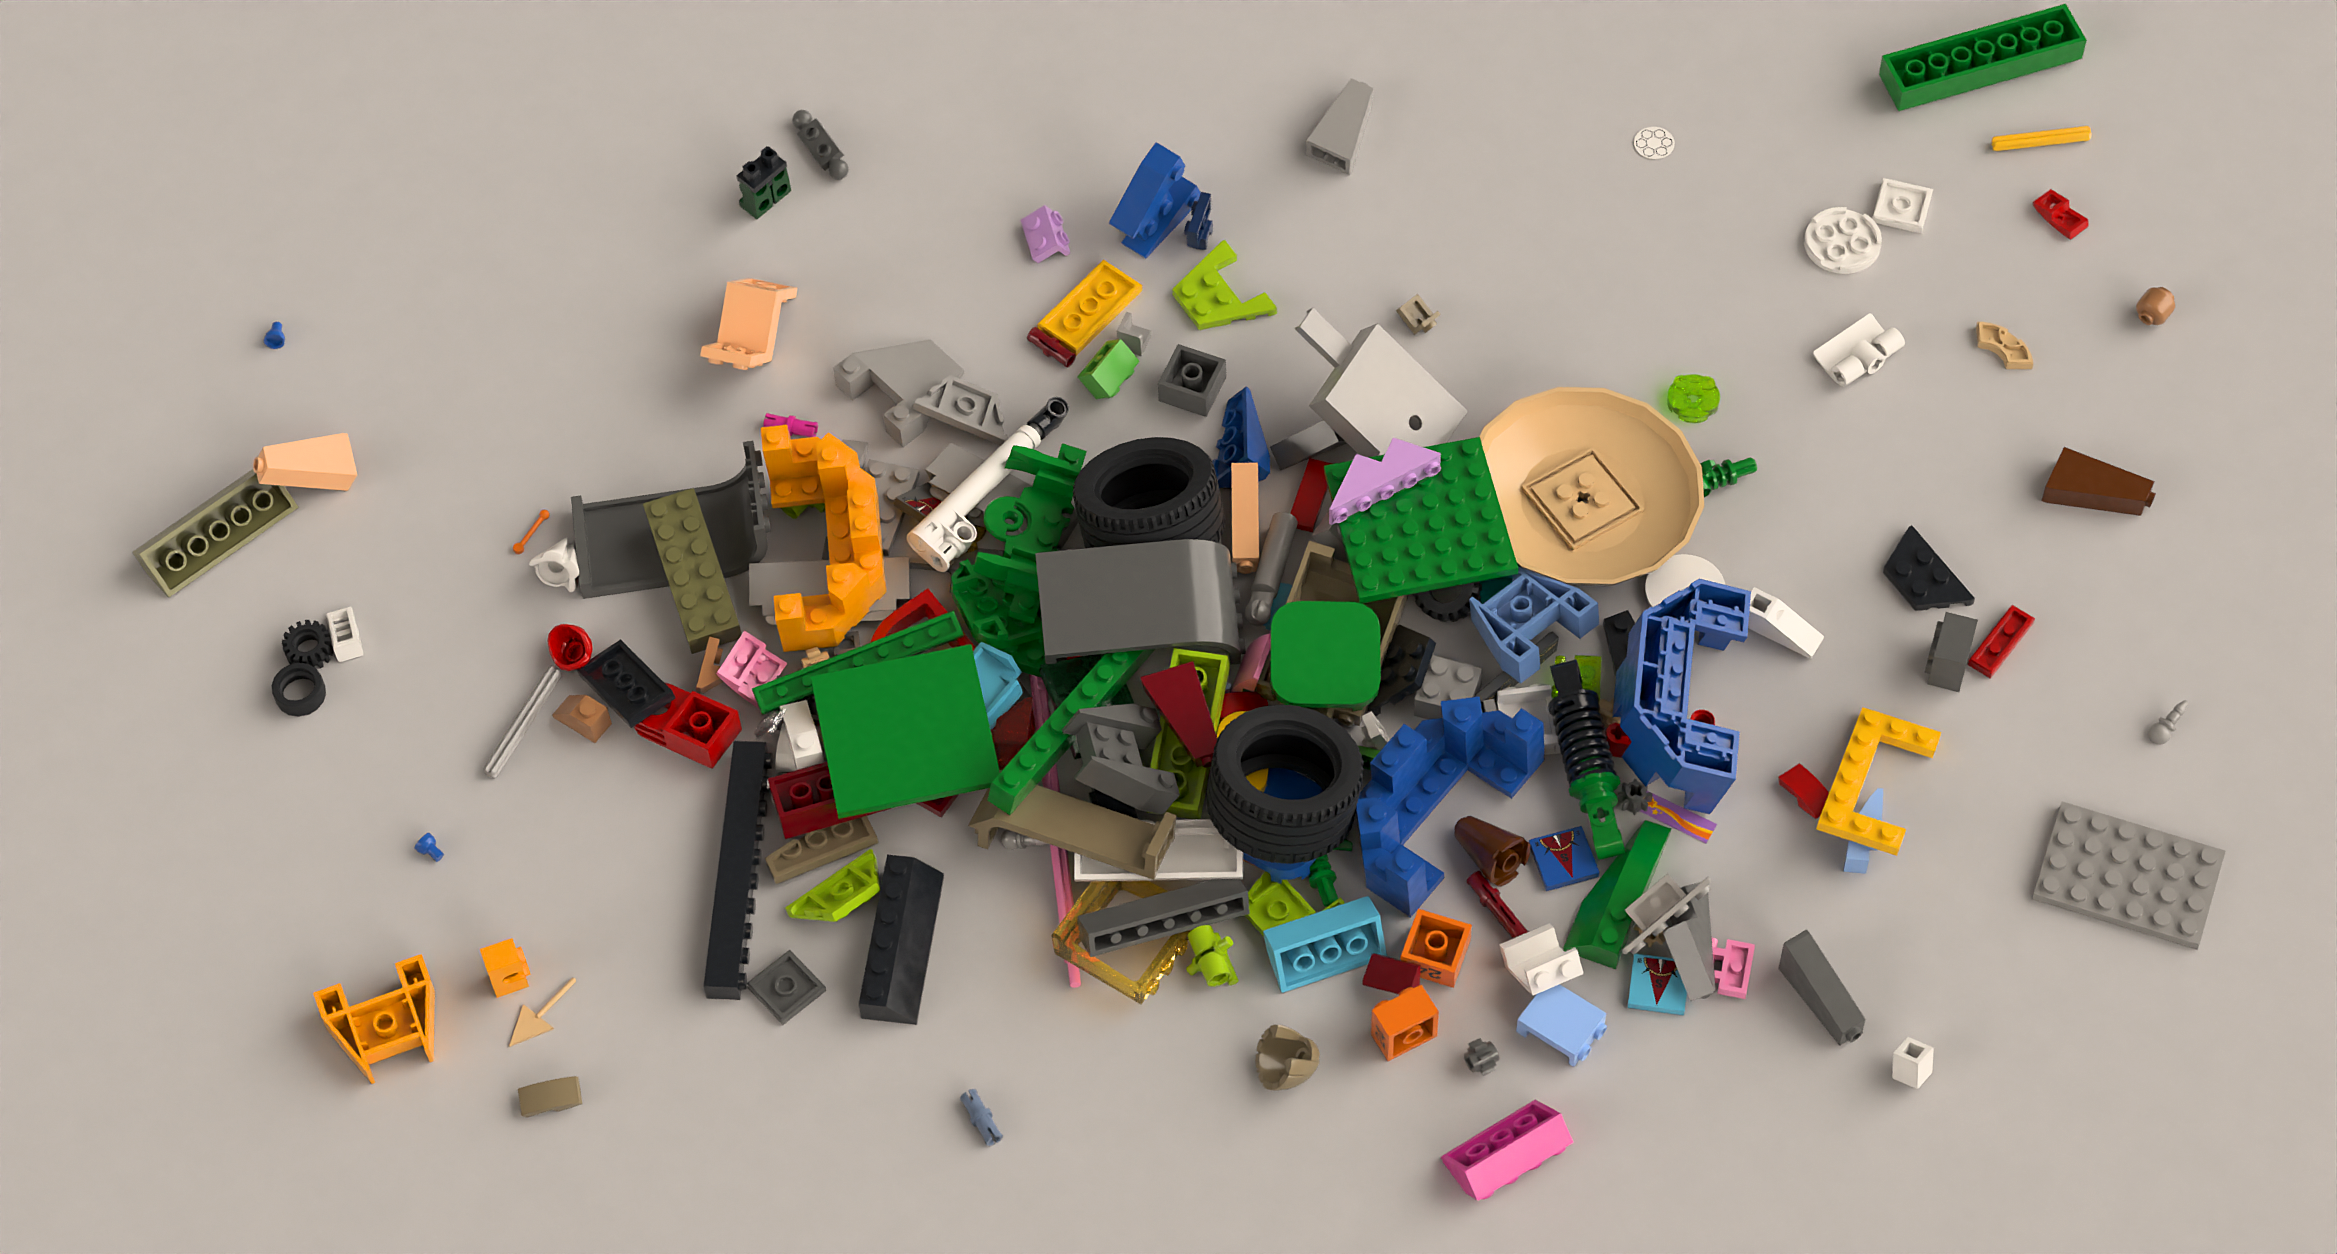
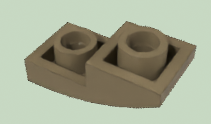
M577 1076L548 1080L518 1088L521 1115L526 1118L550 1110L559 1112L582 1104L579 1077Z

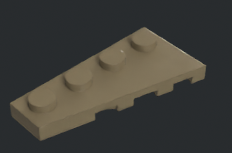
M865 816L809 832L799 840L793 839L765 857V861L775 883L778 884L879 842L868 817Z

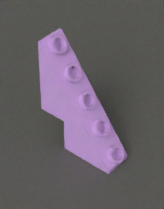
M1393 437L1382 462L1356 454L1329 509V524L1341 523L1348 516L1358 511H1365L1372 504L1380 500L1389 499L1394 493L1404 488H1411L1418 481L1436 475L1441 470V453Z

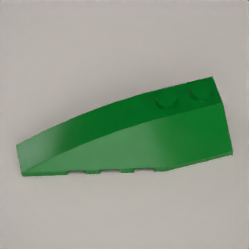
M1648 820L1642 823L1625 845L1626 853L1615 858L1582 901L1564 945V952L1576 948L1581 958L1613 969L1617 968L1623 953L1622 949L1626 946L1635 923L1625 909L1648 890L1671 833V828Z

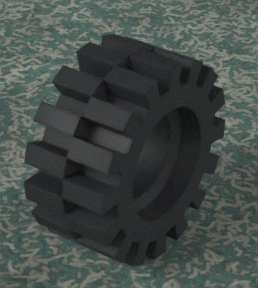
M305 620L304 625L300 621L296 622V628L291 625L288 628L290 633L285 632L283 635L285 640L282 639V648L288 663H305L313 667L318 665L320 669L324 667L323 661L328 663L330 661L329 655L333 656L334 653L328 629L315 620L312 625L310 620ZM316 640L318 642V645L310 651L302 652L298 650L299 645L304 641Z

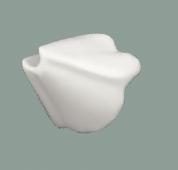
M566 537L530 560L529 566L536 568V574L544 584L553 587L565 586L569 592L575 590L576 577L579 575L575 542L567 544Z

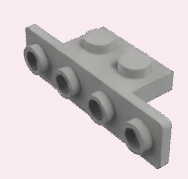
M1667 873L1625 909L1627 914L1643 932L1622 949V952L1625 955L1629 951L1633 955L1646 945L1643 940L1652 933L1654 936H1657L1668 926L1665 923L1672 915L1678 918L1689 909V906L1686 904L1694 896L1699 900L1711 890L1708 884L1712 880L1706 877L1688 894H1685Z

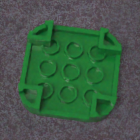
M968 559L959 563V568L951 577V594L969 631L979 644L983 642L996 649H1003L1043 637L1040 605L1034 624L1009 617L1008 614L1014 594L1003 591L1005 581L995 580L973 571L974 564L971 565Z
M1295 601L1289 602L1277 610L1272 619L1270 632V687L1272 695L1274 694L1279 702L1284 705L1300 707L1352 708V712L1363 710V707L1374 700L1378 695L1381 680L1380 624L1378 617L1371 608L1356 602Z

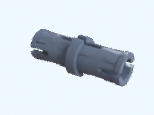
M968 1090L973 1101L969 1099L966 1092L963 1093L960 1100L971 1115L970 1121L972 1125L978 1127L987 1146L994 1145L990 1134L993 1135L998 1143L1003 1138V1135L992 1120V1112L989 1108H985L977 1090Z

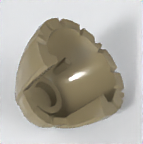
M1272 1025L1261 1035L1262 1039H1259L1256 1048L1258 1053L1255 1057V1065L1258 1069L1256 1071L1259 1073L1258 1078L1266 1089L1279 1091L1294 1088L1304 1083L1313 1075L1320 1062L1319 1049L1313 1040L1283 1025Z

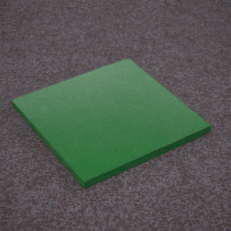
M971 644L810 676L839 819L988 789L991 787L992 781L999 775L1000 770Z

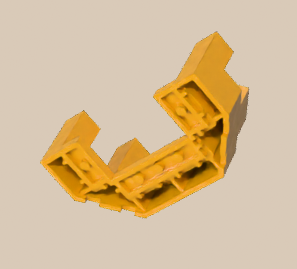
M788 425L761 427L762 451L770 480L772 508L825 503L830 560V565H826L829 594L802 597L801 593L774 596L775 621L783 651L789 652L808 650L815 647L838 646L845 638V634L853 626L855 627L869 612V608L876 600H880L887 592L879 501L875 479L860 468L857 452L829 432L822 439L819 437L791 439Z

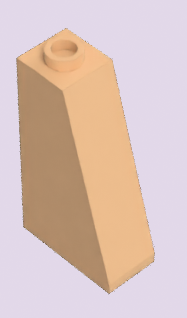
M347 433L265 446L253 462V470L257 473L259 484L348 491L357 477Z
M1231 463L1232 563L1236 562L1237 572L1248 574L1256 572L1259 563L1258 463Z

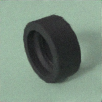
M305 663L290 664L282 668L275 675L271 685L276 704L281 711L291 716L299 717L311 714L322 705L326 696V688L321 674L315 667ZM307 679L314 683V690L303 699L288 700L283 695L284 689L295 680Z

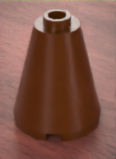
M1473 816L1461 818L1456 823L1454 828L1455 838L1490 883H1494L1496 886L1508 884L1519 874L1516 871L1521 863L1524 866L1526 865L1530 855V844L1525 838Z

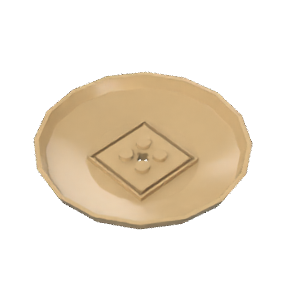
M1556 387L1516 400L1484 426L1479 436L1517 564L1523 569L1568 585L1613 586L1652 573L1689 542L1704 508L1702 466L1683 432L1648 403L1606 388ZM1578 497L1581 499L1587 498V503L1585 504L1583 501L1577 502Z

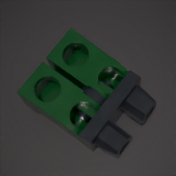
M769 146L761 150V155L756 160L748 161L743 165V170L736 175L737 181L740 182L739 188L743 196L739 199V205L756 219H759L771 209L773 203L777 204L792 191L786 168L787 162L779 157L777 152ZM779 187H781L782 190L779 193H777Z

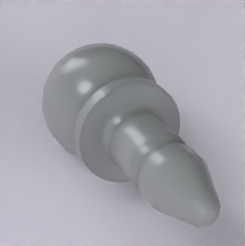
M2186 700L2177 704L2173 708L2174 710L2167 715L2166 719L2160 717L2159 723H2155L2150 727L2148 735L2153 743L2165 744L2170 739L2171 732L2176 730L2173 724L2179 720L2180 715H2183L2188 705Z
M1007 829L1001 835L1003 846L1010 850L1017 848L1025 849L1027 845L1042 846L1048 844Z

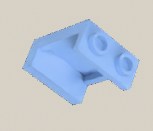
M1558 984L1536 994L1518 1018L1516 1032L1525 1038L1529 1033L1535 1035L1569 1057V1064L1574 1067L1579 1060L1584 1061L1592 1048L1590 1045L1594 1039L1599 1040L1607 1029V1025H1605L1606 1013Z

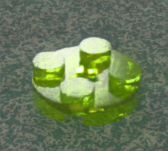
M1696 374L1679 375L1675 377L1672 385L1669 387L1667 396L1668 408L1671 412L1673 410L1678 415V418L1684 422H1704L1708 420V416L1713 413L1715 414L1719 408L1720 392L1715 385V380L1709 376L1704 377ZM1690 395H1695L1699 398L1696 400V402H1691V398L1687 397Z

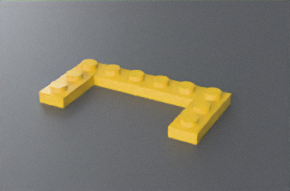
M1862 707L1816 830L1897 856L1906 829L1853 812L1879 742L1933 758L1941 732Z

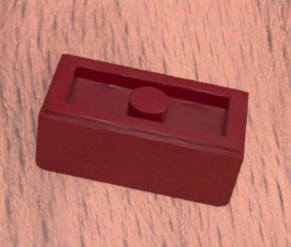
M1373 953L1366 968L1362 985L1399 995L1406 988H1415L1420 985L1421 965Z

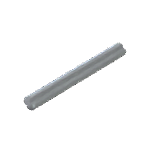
M554 666L548 667L484 766L483 771L485 775L491 778H496L562 677L559 668Z

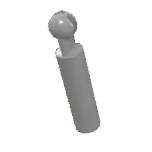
M1277 512L1271 519L1251 587V598L1245 608L1246 619L1255 626L1264 625L1271 617V606L1279 590L1298 524L1297 519L1290 513Z

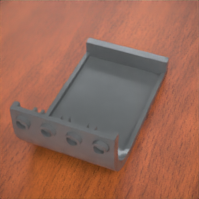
M753 440L743 442L746 457L745 466L736 476L719 484L694 488L724 578L748 571L749 563H759L766 555L768 548L766 533L771 532L769 516L764 517L763 510H768L766 494H761V488H765L764 473L758 472V466H763L761 450L755 451ZM688 489L583 504L581 495L571 497L576 556L579 568V585L583 599L669 587L643 503Z
M1182 539L1035 553L1046 664H1056V658L1191 645H1207L1225 649L1230 653V665L1241 664V654H1246L1245 639L1239 638L1238 629H1243L1242 613H1236V604H1240L1239 588H1234L1233 579L1237 578L1236 562L1231 563L1230 551L1224 545L1207 540Z

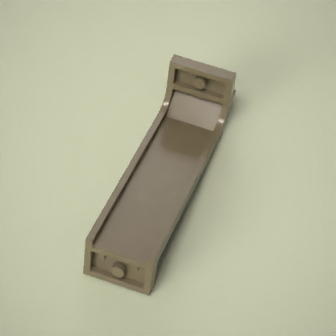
M1036 785L1011 815H1008L987 801L990 788H988L968 824L969 827L975 828V834H978V846L985 849L989 848L999 827L1155 880L1156 873L1171 842L1173 843L1175 839L1176 815L1166 812L1162 821H1157L1153 825Z

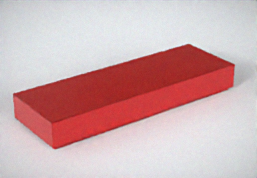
M1309 458L1290 513L1298 521L1296 529L1313 533L1328 490L1324 466L1333 463Z
M2011 605L1968 660L1967 665L1991 679L2034 624L2035 618Z

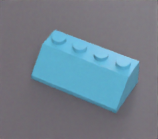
M1369 896L1263 931L1267 953L1282 993L1367 965L1373 953L1387 956L1380 914Z

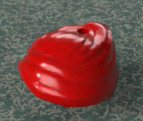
M570 624L556 625L548 635L550 655L556 666L561 670L572 671L580 669L589 662L593 649L592 641L587 632L580 626Z

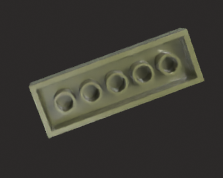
M694 488L643 503L691 654L706 650L709 637L720 639L719 646L738 640L742 635L740 625Z

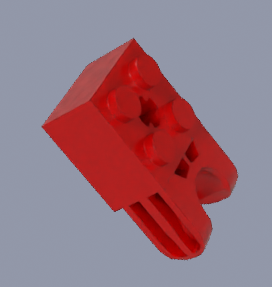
M665 683L673 691L676 698L664 706L668 709L665 713L650 715L635 725L636 732L651 742L713 769L742 731L738 711L695 691L690 693L672 684Z

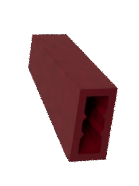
M1191 661L1140 677L1145 693L1196 767H1211L1217 735L1194 662Z

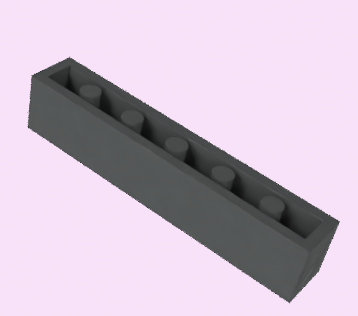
M1213 879L1077 916L1079 937L1090 957L1192 930L1199 926L1210 925L1250 914L1248 891L1240 879Z

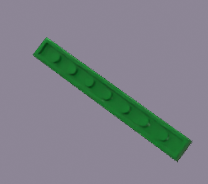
M953 610L752 688V692L761 714L764 715L780 709V706L813 696L814 692L810 676L919 655L964 637V634Z

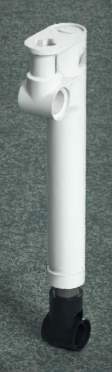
M1057 396L1050 398L1046 405L1027 422V425H1022L907 534V542L911 548L934 569L940 572L947 571L950 566L949 562L953 558H958L961 554L967 552L976 538L977 532L976 528L965 516L1013 471V469H1005L1013 445L1035 450L1040 445L1041 440L1060 426L1069 412V405L1066 400Z

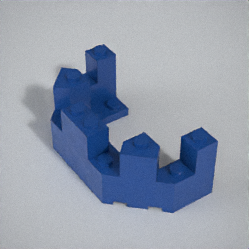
M1700 578L1682 591L1679 590L1663 599L1661 603L1653 608L1650 607L1643 611L1629 632L1627 656L1616 672L1612 718H1621L1620 727L1632 741L1622 755V758L1645 787L1661 777L1668 787L1685 791V809L1710 815L1736 780L1740 731L1687 719L1694 633L1699 631L1698 645L1722 651L1726 649L1731 640L1744 643L1748 637L1751 591Z
M1479 696L1441 701L1442 718L1422 720L1414 730L1403 724L1370 762L1372 779L1361 790L1356 806L1367 889L1410 918L1445 878L1444 872L1403 845L1467 770L1512 799L1545 760L1544 722L1522 708L1511 718L1500 710L1482 713Z

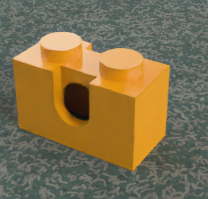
M513 938L480 949L497 998L529 987L526 976L531 975L522 947L516 948Z

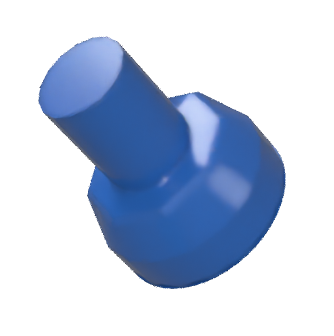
M274 322L272 328L265 334L264 343L269 348L279 349L285 344V336L280 322Z
M431 833L425 834L414 847L420 854L425 855L428 853L436 862L444 856V853L435 846L436 840Z

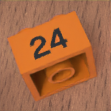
M1418 909L1400 960L1421 965L1420 978L1454 988L1471 941L1472 925Z
M1422 985L1415 988H1406L1398 997L1390 1001L1383 1000L1372 1009L1371 1036L1387 1061H1390L1437 1037L1439 1011Z

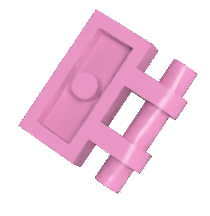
M1712 938L1713 963L1717 960L1723 961L1722 970H1714L1715 983L1719 984L1717 994L1745 999L1755 944L1727 939L1726 948L1723 949L1718 948V940Z

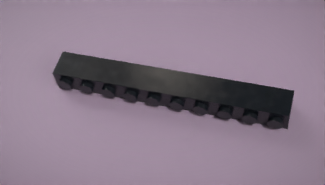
M733 741L703 985L707 999L740 1000L741 990H746L747 973H744V964H749L750 948L746 947L747 939H752L753 924L749 922L750 914L754 915L756 910V899L752 898L753 890H758L759 875L755 871L756 865H761L762 852L761 849H758L759 841L764 840V824H761L762 817L767 815V800H764V794L769 793L770 788H767V779L770 778L767 776V769H772L773 754L768 752L766 742Z

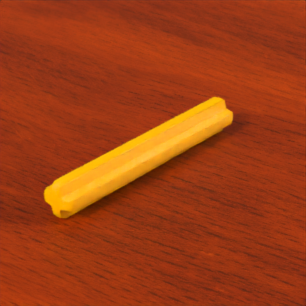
M2089 126L2001 135L1992 137L1991 144L1994 151L2088 141L2091 138V130Z

